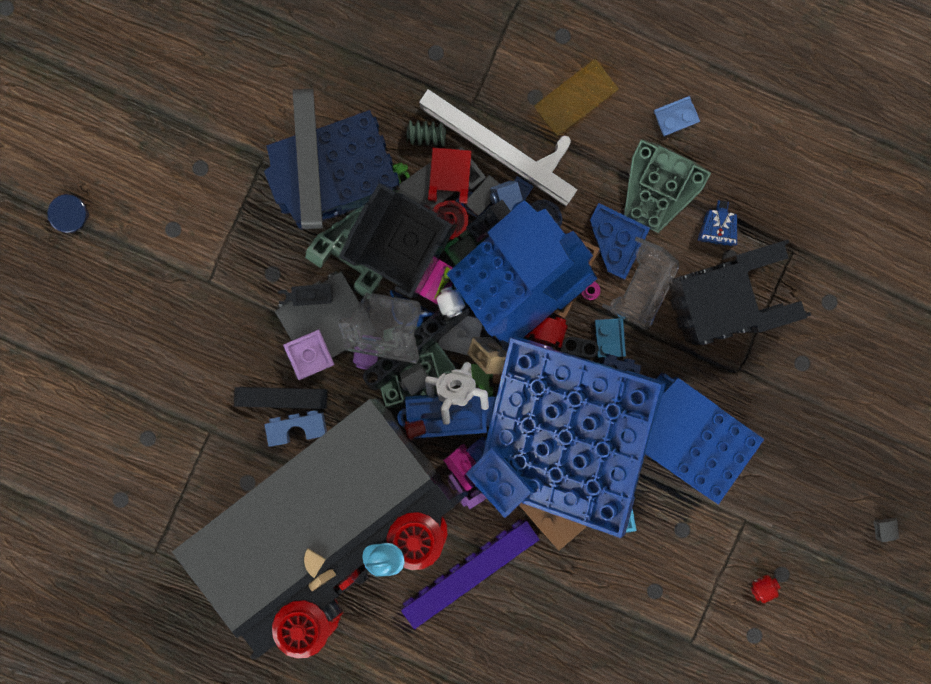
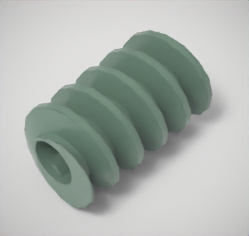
M409 120L407 125V142L410 139L411 144L414 145L417 139L418 144L422 145L425 140L426 145L429 146L431 141H433L434 146H437L440 141L442 147H445L446 127H443L442 122L436 127L434 121H432L430 127H428L427 121H424L423 126H421L419 120L413 126L412 121Z

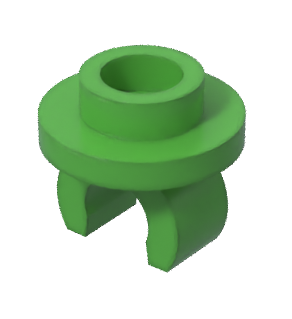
M397 163L393 165L392 170L397 172L398 177L404 174L406 179L410 177L409 173L406 172L408 169L406 164Z

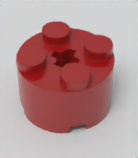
M443 201L434 207V209L446 216L453 217V220L456 221L457 228L449 241L456 237L460 238V234L466 231L468 226L466 209L456 201Z
M547 317L524 338L531 337L530 341L549 347L554 344L556 349H561L568 327L566 320L555 317V319Z

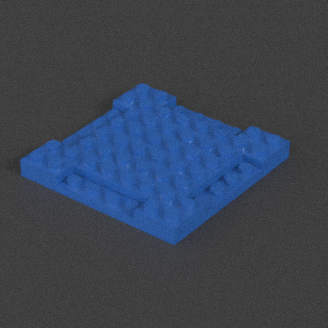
M517 336L510 338L483 456L491 448L495 447L533 489V492L522 502L523 504L622 538L626 534L638 478L666 382L552 349V347Z

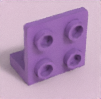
M449 472L448 483L453 490L457 489L458 492L465 490L459 484L453 472ZM476 487L470 491L469 496L467 495L460 502L464 507L468 506L471 509L487 498Z

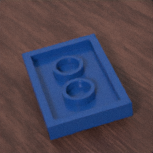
M495 447L491 448L466 473L468 478L504 518L512 513L533 492V489Z

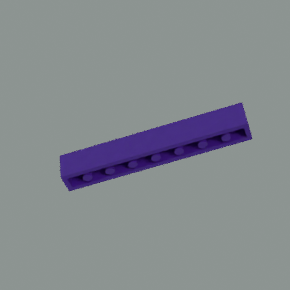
M526 518L515 521L511 525L513 528L507 532L505 530L501 531L496 535L497 539L492 543L488 541L483 544L478 553L472 552L465 558L466 561L461 565L457 563L449 569L450 573L446 576L442 574L437 577L432 586L423 587L418 591V596L406 599L402 603L404 606H402L401 612L411 626L416 629L539 541V536Z

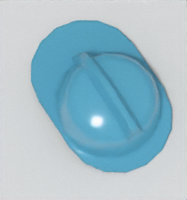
M392 543L369 545L364 549L362 555L365 568L374 576L379 577L398 574L403 569L405 563L402 551Z

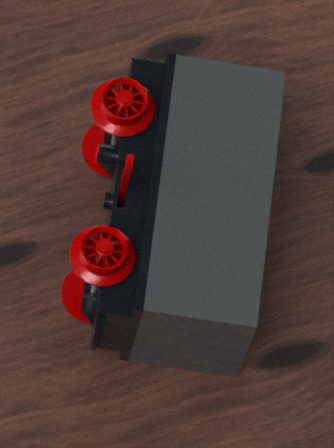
M382 398L369 399L173 550L172 553L235 637L238 638L242 635L254 651L250 656L252 661L262 656L273 646H277L288 656L309 658L317 654L324 647L328 637L335 631L340 617L344 613L336 598L356 582L358 585H361L370 578L368 575L369 571L363 563L362 555L364 549L372 544L392 543L404 555V568L420 570L434 564L441 555L448 535L447 523L443 515L465 498L468 492L463 490L452 494L442 481L440 474L413 439H408V432L399 424L398 419L391 410L386 408ZM308 548L326 559L315 578L330 569H333L336 574L335 577L313 592L308 585L315 578L308 573L304 563L305 553Z

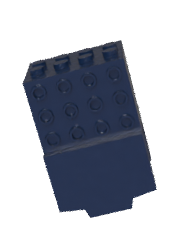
M370 110L316 129L322 222L364 206L379 183L386 184L393 189H398V186H400L397 172L392 170L393 162L391 156L386 154L385 140L383 135H379V124L376 117H372ZM292 136L267 145L271 166L264 173L275 202L279 204L282 214L291 213L299 230H302L296 136Z

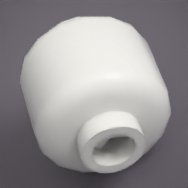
M452 287L442 289L441 294L437 297L441 314L447 315V317L461 314L462 309L465 307L462 295L458 290H453Z

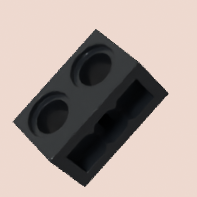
M501 200L486 210L466 228L478 243L489 235L487 232L511 211L505 202Z

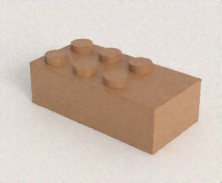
M523 503L519 505L558 551L587 527Z

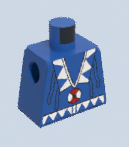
M718 200L716 211L709 210L706 212L697 241L727 246L737 245V214L728 213V201Z

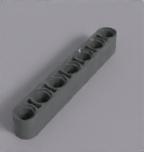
M313 88L293 89L302 229L323 228Z

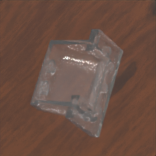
M366 293L350 319L341 317L338 322L346 351L417 364L419 354L414 333L421 312L419 301Z

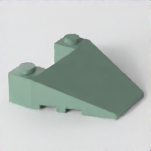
M362 206L348 214L340 222L333 224L325 232L318 234L308 247L305 258L319 268H322L330 255H334L361 273L355 282L353 290L369 300L379 287L383 276L363 265L354 266L339 257L348 239V235L364 207Z

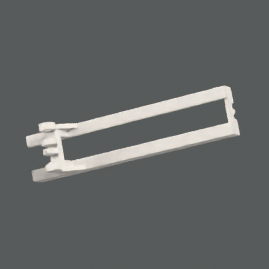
M429 89L420 100L421 110L442 122L452 131L564 206H567L576 193V188L552 173L571 143L569 136L560 138L555 146L554 153L536 162Z

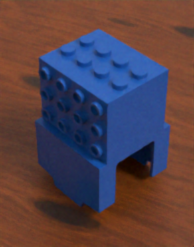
M525 200L488 231L489 237L447 273L487 333L492 337L496 336L500 341L504 340L508 343L510 338L515 336L524 338L556 309H563L597 280L589 264L593 255L574 231L565 234L546 209L537 212Z
M661 373L656 379L666 383L645 454L719 505L764 439L677 377L672 379L665 373Z

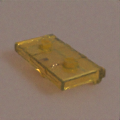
M594 59L540 100L534 107L558 137L619 89L598 61Z

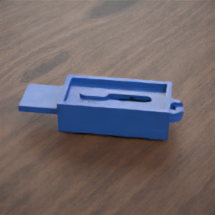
M437 394L432 396H406V408H402L399 411L397 419L402 427L408 429V439L487 433L486 427L490 426L497 396L488 397L489 408L487 410L481 408V401L478 396H473L465 406L451 404L449 408L450 423L447 425L443 424L441 406L443 401L438 399ZM404 414H406V416H407V420H406V421H404V418H403V415H404Z

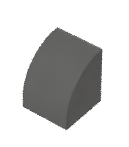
M897 518L873 520L876 540L888 542L899 539Z

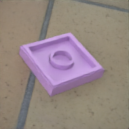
M320 329L283 345L298 380L335 365Z

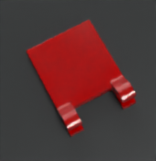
M433 148L428 194L429 201L437 202V191L443 190L460 192L459 203L468 204L472 151Z

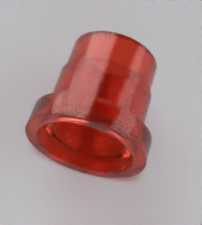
M423 420L404 422L409 441L414 440V437L426 434Z

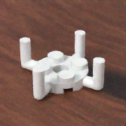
M465 362L461 370H451L452 373L447 375L444 373L439 378L431 376L425 378L427 395H434V386H436L438 399L443 401L441 406L443 424L447 425L450 423L449 408L451 404L465 406L473 396L480 397L483 410L489 408L488 393L486 390L476 388L469 362ZM456 385L461 386V387L458 388V389H453V388H451V387H454V386H456Z

